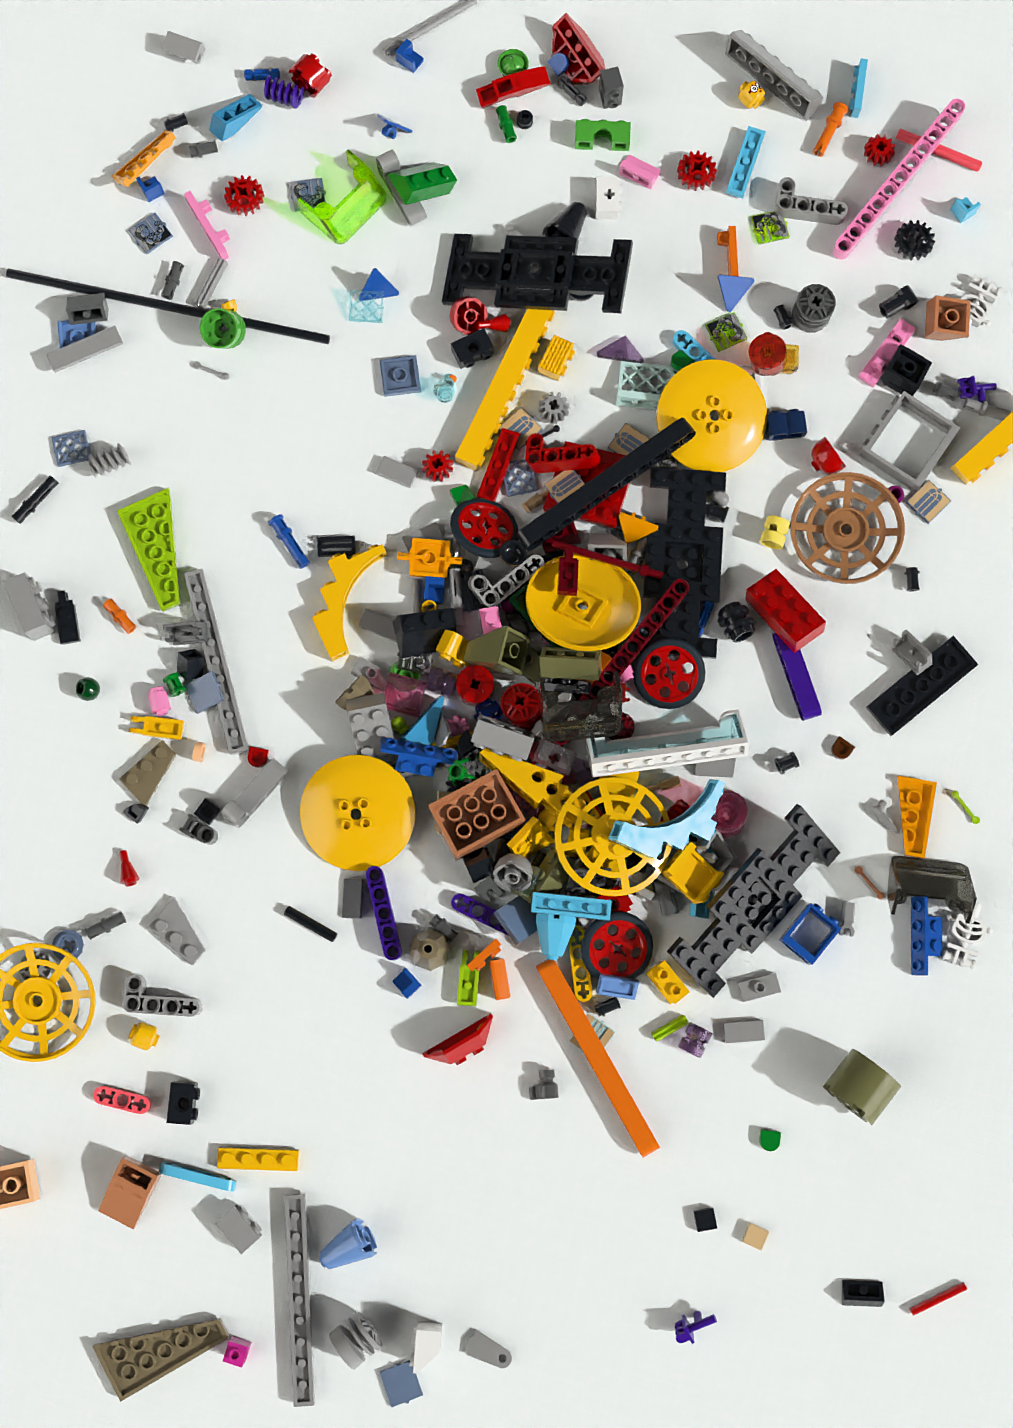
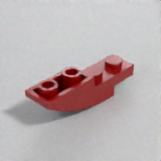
M543 66L493 80L491 84L476 89L483 109L514 96L520 97L549 86L551 83L546 67Z

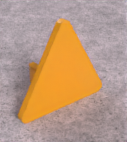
M635 512L632 515L619 513L625 543L627 544L657 531L658 525L645 521V516H642L641 519L636 518Z

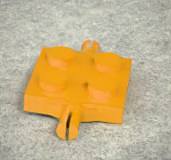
M412 538V547L409 553L398 552L397 560L409 561V576L426 578V576L447 579L450 564L462 565V557H452L450 554V541Z

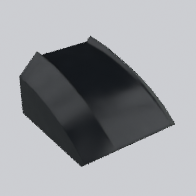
M900 344L881 376L884 386H888L900 394L905 391L913 396L919 389L932 362Z

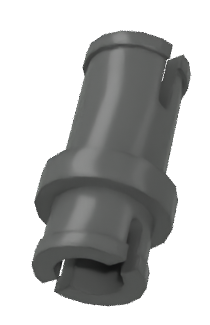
M215 140L203 144L198 142L193 146H189L191 158L197 156L202 158V155L218 153Z
M438 914L429 922L434 927V930L442 933L449 942H452L459 934V932L446 923L445 918L442 919Z

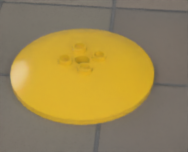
M723 360L697 361L679 370L663 388L657 405L658 432H661L682 417L685 418L696 431V434L689 442L671 453V456L683 466L692 470L725 472L747 461L759 447L767 425L766 402L757 382L741 367ZM712 410L716 411L719 415L717 421H713L709 417Z
M573 554V558L579 560L577 596L557 594L559 559L564 557V555L551 559L544 566L536 570L527 587L526 608L534 626L552 642L577 651L604 650L625 640L635 629L641 612V598L636 584L622 568ZM583 604L587 609H580L578 605Z
M347 755L334 759L316 771L308 781L302 794L300 822L307 842L322 859L341 869L366 871L372 866L380 867L385 865L404 849L414 830L416 807L408 783L393 766L376 757ZM356 808L361 811L360 819H354L351 816L352 809Z

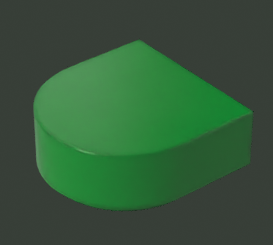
M679 350L673 354L671 366L679 371L692 364L694 360Z
M760 1129V1146L766 1151H775L780 1145L781 1132Z

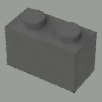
M104 293L67 297L66 312L70 325L107 321L109 308Z

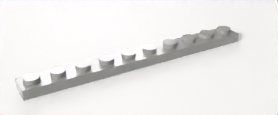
M198 569L184 573L195 619L198 622L207 623L208 642H203L202 647L208 671H214L218 683L221 684L220 689L224 700L217 703L229 754L234 755L248 751L249 747L204 570Z
M305 1194L285 1195L284 1200L293 1407L314 1406L315 1396Z

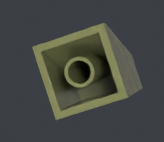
M503 626L469 641L463 661L472 665L483 666L489 672L522 675L531 638L508 626Z

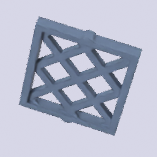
M85 430L52 437L58 467L89 460L90 449ZM82 435L84 436L85 443L79 441ZM69 438L75 441L72 446L66 444ZM56 442L62 444L59 449L56 448ZM77 443L82 445L79 451L74 449ZM64 446L69 448L66 454L61 452ZM84 448H87V456L82 454ZM71 451L77 453L74 459L69 456ZM59 453L64 456L61 462L58 457Z
M526 459L510 462L509 465H514L512 470H507L509 474L504 478L507 497L537 491L534 472L531 470L530 473L526 470L529 466L528 463L524 468L519 465V463L526 462ZM516 467L522 470L519 476L514 473ZM524 472L530 475L527 480L521 477ZM511 475L517 478L514 483L508 480ZM531 478L533 479V484H534V485H532L531 483H529V481H530ZM519 479L524 482L522 488L516 485ZM507 482L512 485L509 490H508ZM526 485L532 487L530 490H524ZM514 487L520 490L515 493L511 492Z

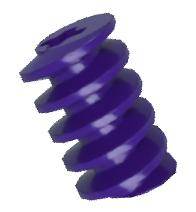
M268 75L264 85L265 98L267 100L272 99L273 102L278 101L280 104L285 103L286 106H292V108L297 109L303 100L304 87L298 91L297 84L292 89L291 82H288L287 86H285V80L282 79L280 84H278L277 77L272 82V76Z

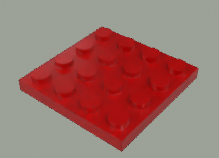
M567 441L564 443V446L580 445ZM597 449L601 457V463L598 467L574 471L577 475H581L582 481L586 484L626 455ZM555 472L553 478L561 472ZM630 483L578 519L616 528L619 513L622 510ZM549 492L543 506L544 511L557 504L555 499L550 497Z

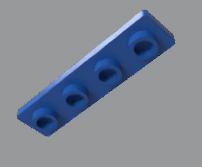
M381 737L380 752L398 755L395 764L396 771L433 777L437 762L452 765L457 760V751L449 748H439L432 745H423Z
M911 897V975L927 976L928 956L942 957V917L928 916V897Z

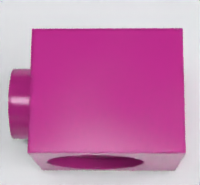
M232 1336L228 1342L223 1362L242 1368L246 1362L252 1342Z

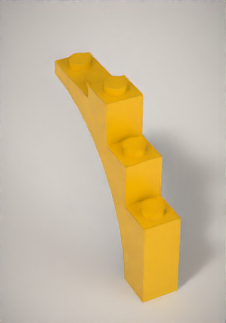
M378 544L373 545L362 554L361 552L355 553L351 556V559H347L345 553L342 555L338 553L330 558L331 560L328 561L336 582L330 581L325 583L320 591L329 609L326 611L322 609L316 612L312 619L332 662L350 654L343 630L346 601L353 585L362 573L373 563L387 556L383 544L379 546Z

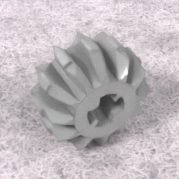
M550 392V397L545 394L543 395L544 400H539L540 407H538V412L542 413V419L547 418V423L554 420V424H557L558 419L564 421V416L569 414L567 409L570 405L566 403V397L560 398V392L557 396Z

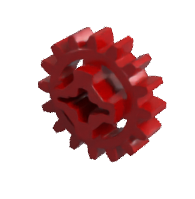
M697 150L696 154L690 151L689 157L684 154L683 160L679 161L677 167L678 179H682L681 185L688 184L687 189H690L692 186L694 191H697L698 187L704 190L705 185L710 187L711 181L714 182L717 172L715 168L716 162H711L712 156L707 158L706 152L700 155L699 150Z
M241 175L240 180L234 177V183L228 182L229 187H225L226 194H224L227 207H230L232 212L236 210L238 215L244 212L245 216H247L249 211L254 214L255 208L260 210L259 204L264 203L262 198L264 197V192L262 191V185L258 184L257 179L252 181L251 176L244 179V176Z

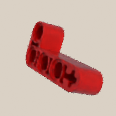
M539 433L531 434L527 438L525 459L534 473L593 469L601 463V457L592 444L548 448Z

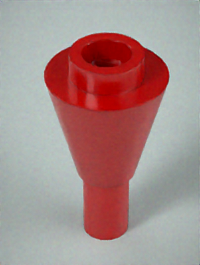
M502 314L487 321H477L476 326L477 329L488 328L507 332L511 326V321L506 314Z
M122 850L119 852L121 859L120 884L129 887L137 884L136 881L140 878L129 861L127 850Z

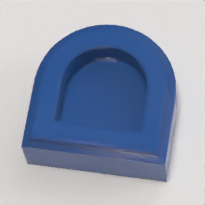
M556 53L548 61V64L555 74L560 77L568 69L569 59L562 53Z

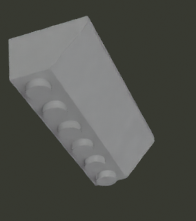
M743 30L730 33L725 55L807 121L821 106L823 100L821 93L808 85L805 79L797 76L790 67L780 62L777 56L769 53L750 34L745 33Z

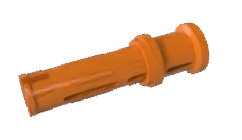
M841 102L834 103L831 115H828L826 118L827 125L813 149L815 155L821 149L818 156L823 157L836 128L842 125L841 120L844 114H847L849 111L845 104Z

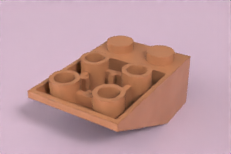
M129 1156L123 1157L112 1176L98 1212L134 1230L162 1174Z

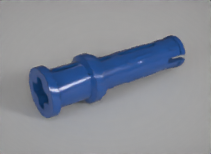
M279 514L270 519L268 524L277 533L276 537L283 541L299 569L308 566L310 561L294 539L292 529L283 520L284 516Z

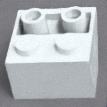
M418 1322L417 1328H413L411 1345H415V1349H412L410 1355V1366L413 1367V1373L417 1374L440 1353L441 1323Z

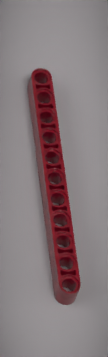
M677 579L673 582L603 669L599 680H595L591 684V689H600L601 696H593L591 690L590 694H583L552 732L551 742L555 746H564L688 593L689 584L686 580ZM675 586H682L683 593L676 592ZM663 600H669L672 603V607H665ZM651 615H658L660 617V622H653L651 619ZM639 630H647L648 637H642ZM630 643L634 644L637 648L636 652H630L627 645ZM617 658L623 659L625 666H617L615 660ZM604 673H610L613 676V681H605ZM582 702L587 703L589 711H581L579 704ZM568 718H575L577 725L575 727L569 726L567 723ZM557 732L565 735L563 742L556 740L555 734Z

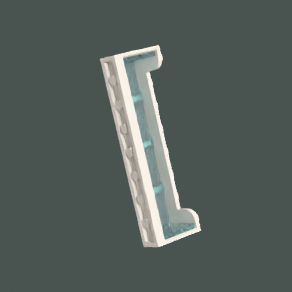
M739 709L722 713L719 718V726L605 741V734L602 730H585L587 760L593 777L748 756L749 742Z

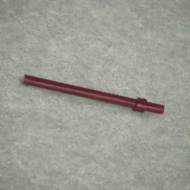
M554 540L552 544L553 548L564 551L566 547H571L574 554L638 572L639 575L644 577L648 575L662 579L664 573L651 569L648 565L642 564L641 566Z

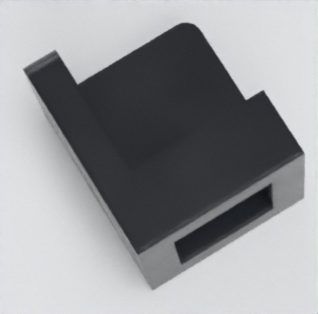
M196 649L178 652L177 672L186 681L200 678L203 676L205 657Z

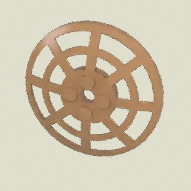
M853 472L827 475L811 484L796 502L790 522L792 544L803 564L817 576L840 584L865 582L884 572L899 554L905 534L902 509L891 491L872 477ZM845 480L844 491L832 493L823 499L816 491L817 488L829 482ZM853 481H859L868 484L881 494L874 501H871L862 494L852 492ZM810 495L816 505L809 514L807 524L796 522L801 505ZM843 498V507L834 511L826 504L831 500ZM851 498L865 503L867 507L862 512L851 508ZM886 499L895 513L897 528H886L884 517L878 508ZM819 509L827 516L824 525L813 524L814 517ZM872 512L875 513L878 519L879 528H869L866 517ZM844 525L849 526L851 533L848 535L843 534L841 527ZM796 530L806 531L808 543L814 552L807 559L803 556L798 546ZM812 532L823 533L826 543L819 549L814 542ZM868 536H879L877 545L871 552L864 543ZM885 536H897L892 554L883 563L876 555L883 546ZM831 548L841 552L840 562L833 561L824 554ZM859 550L865 556L860 561L848 563V553ZM820 558L828 565L840 568V578L826 575L814 568L812 564ZM869 561L878 568L873 573L864 577L848 579V569L860 567Z

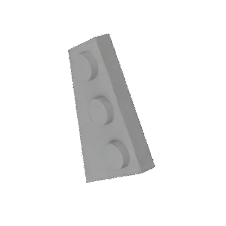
M174 897L148 928L187 962L194 965L206 949Z

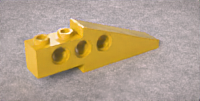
M488 748L483 749L479 753L478 760L491 771L497 769L503 781L535 809L543 805L548 811L558 817L563 806L562 802H566L569 796L573 794L567 785L561 784L564 777L561 774L525 761L513 760L511 756L493 753ZM532 777H539L541 781L536 782ZM553 789L556 794H549L547 790ZM580 797L576 798L572 805L581 810L587 805ZM567 811L563 823L570 829V827L575 826L578 817Z

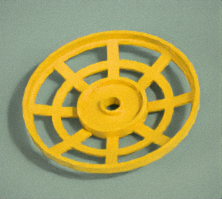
M610 777L591 781L578 788L569 796L558 814L555 824L554 841L558 859L565 872L573 881L592 893L603 896H623L645 888L659 876L669 859L670 846L666 845L664 856L660 862L658 859L645 857L608 839L616 820L637 826L631 819L636 809L641 812L648 824L641 827L655 826L670 821L662 803L651 791L634 781ZM606 784H625L638 789L633 799L623 795H609ZM599 786L601 797L591 801L583 810L572 805L574 800L583 792L592 787ZM645 794L657 805L663 816V822L653 823L648 811L640 804ZM611 801H622L630 805L623 814L614 812ZM603 803L606 814L598 819L588 814L593 807ZM568 811L578 817L574 826V841L562 844V824ZM585 821L593 826L591 837L580 839V828L582 822ZM593 845V848L599 854L594 863L586 857L582 847ZM576 849L581 861L589 868L583 879L571 868L564 851ZM635 853L642 858L636 866L627 870L626 857ZM605 859L617 860L619 872L606 871L600 867ZM647 862L656 868L649 878L630 888L629 875L639 871ZM596 873L609 878H620L622 890L603 889L590 884Z
M40 942L14 946L0 954V962L20 950H25L27 961L15 965L7 973L0 969V979H2L0 981V1020L6 1029L9 1030L4 1039L0 1040V1051L9 1057L21 1061L41 1062L55 1059L74 1048L91 1026L96 1006L93 982L82 963L63 948ZM33 948L50 949L61 953L65 957L59 965L49 960L35 959ZM71 961L83 973L88 984V990H78L74 979L66 971ZM37 965L48 966L55 969L50 978L39 976ZM29 966L31 978L20 982L13 977L17 971ZM61 975L68 981L72 991H60L56 982ZM8 983L16 988L13 1000L3 1001V992ZM35 995L42 998V1005L37 1006L33 1003ZM90 998L89 1015L84 1027L81 1029L73 1022L78 1012L79 999ZM73 999L72 1011L68 1018L60 1011L62 1000ZM14 1008L19 1017L15 1025H12L8 1020L4 1009ZM54 1017L64 1024L58 1030L47 1034L46 1023ZM26 1023L38 1025L39 1035H30L20 1030ZM67 1029L76 1035L75 1039L65 1047L48 1053V1040L60 1036ZM16 1036L26 1041L39 1042L40 1054L23 1053L8 1045Z

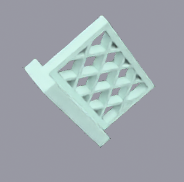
M621 361L616 405L657 410L661 395L658 390L663 388L672 378L670 377L665 381L660 374L669 372L673 376L678 370L673 369L672 366ZM624 367L632 368L635 372L628 376L624 372ZM650 370L653 375L646 378L641 372ZM637 375L643 380L639 385H636L631 380ZM655 377L662 383L656 388L650 382ZM629 382L633 389L630 391L622 390V385ZM647 384L652 391L644 393L640 388Z

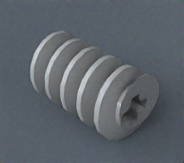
M117 443V450L110 446V452L108 453L104 448L103 455L96 451V458L89 454L88 460L95 478L97 477V472L100 475H104V469L108 473L111 472V466L117 470L118 463L122 467H125V461L131 464L126 450L119 443Z

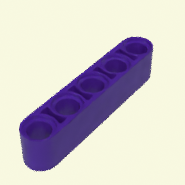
M773 633V641L801 720L805 721L822 715L821 707L801 650L793 653L780 637Z
M372 866L366 871V880L383 953L387 959L396 961L402 955V947L385 875L382 869ZM374 870L380 872V878L376 881L370 878V873ZM378 889H382L385 892L381 900H377L374 896L375 891ZM382 908L389 910V916L385 919L379 917V911ZM387 927H391L394 930V934L390 938H386L383 935V931ZM391 946H396L398 949L396 957L388 955V949Z

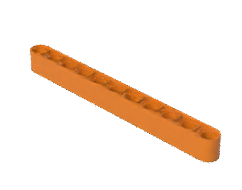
M547 959L535 966L641 1156L644 1158L660 1148L659 1144L555 960Z

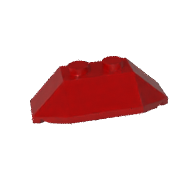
M565 13L553 25L552 54L562 53L568 57L569 67L565 74L572 83H593L600 76V70L605 69L604 59L585 31Z
M490 1013L422 1053L423 1057L450 1065L453 1063L459 1065L467 1060L465 1056L473 1053V1055L480 1053L484 1050L482 1046L486 1045L493 1019L492 1014Z

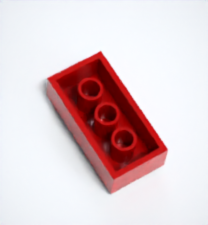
M777 569L746 589V602L793 653L824 632L826 621Z

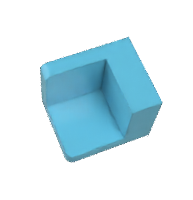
M967 197L962 200L958 198L950 210L959 222L963 223L976 214L981 204L977 202L973 205Z

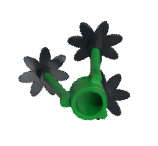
M475 749L462 756L463 759L455 760V764L449 767L448 780L450 781L445 782L450 787L447 792H454L469 784V782H463L464 778L471 779V782L486 775L485 768L482 769L481 774L477 771L474 772L475 776L467 774L471 765L473 768L478 769L476 762H479V757L476 755L479 749Z

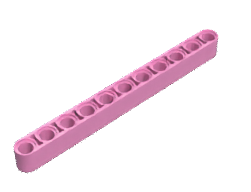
M961 99L950 101L838 238L833 249V254L836 258L845 259L850 255L960 120L965 110V103ZM929 136L935 137L936 140L931 139ZM896 177H900L903 181H898ZM884 191L891 192V195L885 194ZM873 205H879L880 208L876 209ZM866 218L869 220V222L865 223L862 221V219ZM855 232L858 236H852L850 233ZM839 246H844L847 250H841Z

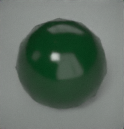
M85 677L76 684V694L82 700H94L100 693V686L94 678Z

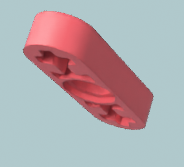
M100 1086L93 1093L96 1103L124 1111L144 1114L151 1108V1100L145 1095L109 1086ZM104 1090H106L105 1094L107 1095H113V1091L116 1093L114 1094L113 1099L104 1098L103 1100H101L99 1092H103ZM120 1094H124L128 1098V1102L124 1106L119 1105L117 1102ZM132 1096L135 1097L133 1100L135 1102H140L143 1099L146 1107L139 1110L140 1106L133 1104L132 1108H129L132 1103Z

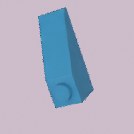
M248 94L213 113L209 131L218 139L224 141L235 135L263 105L252 95Z
M444 697L435 698L399 740L430 745L435 736Z

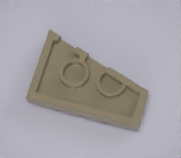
M162 740L119 779L141 804L147 806L151 796L157 790L158 784L177 754Z

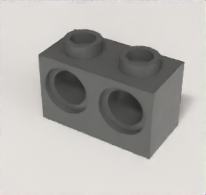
M618 66L600 70L598 88L603 108H616L622 103L624 88Z

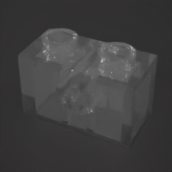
M541 738L532 762L536 766L550 769L555 773L568 777L577 753ZM556 755L557 760L559 762L555 761V763L552 764L551 759L549 757L553 758V756Z

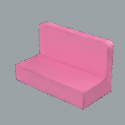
M628 155L627 159H623L620 164L619 174L652 189L661 170L632 155Z

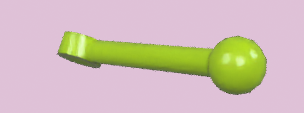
M952 791V797L956 798L972 818L971 822L978 824L980 822L979 817L973 815L959 797L958 791Z

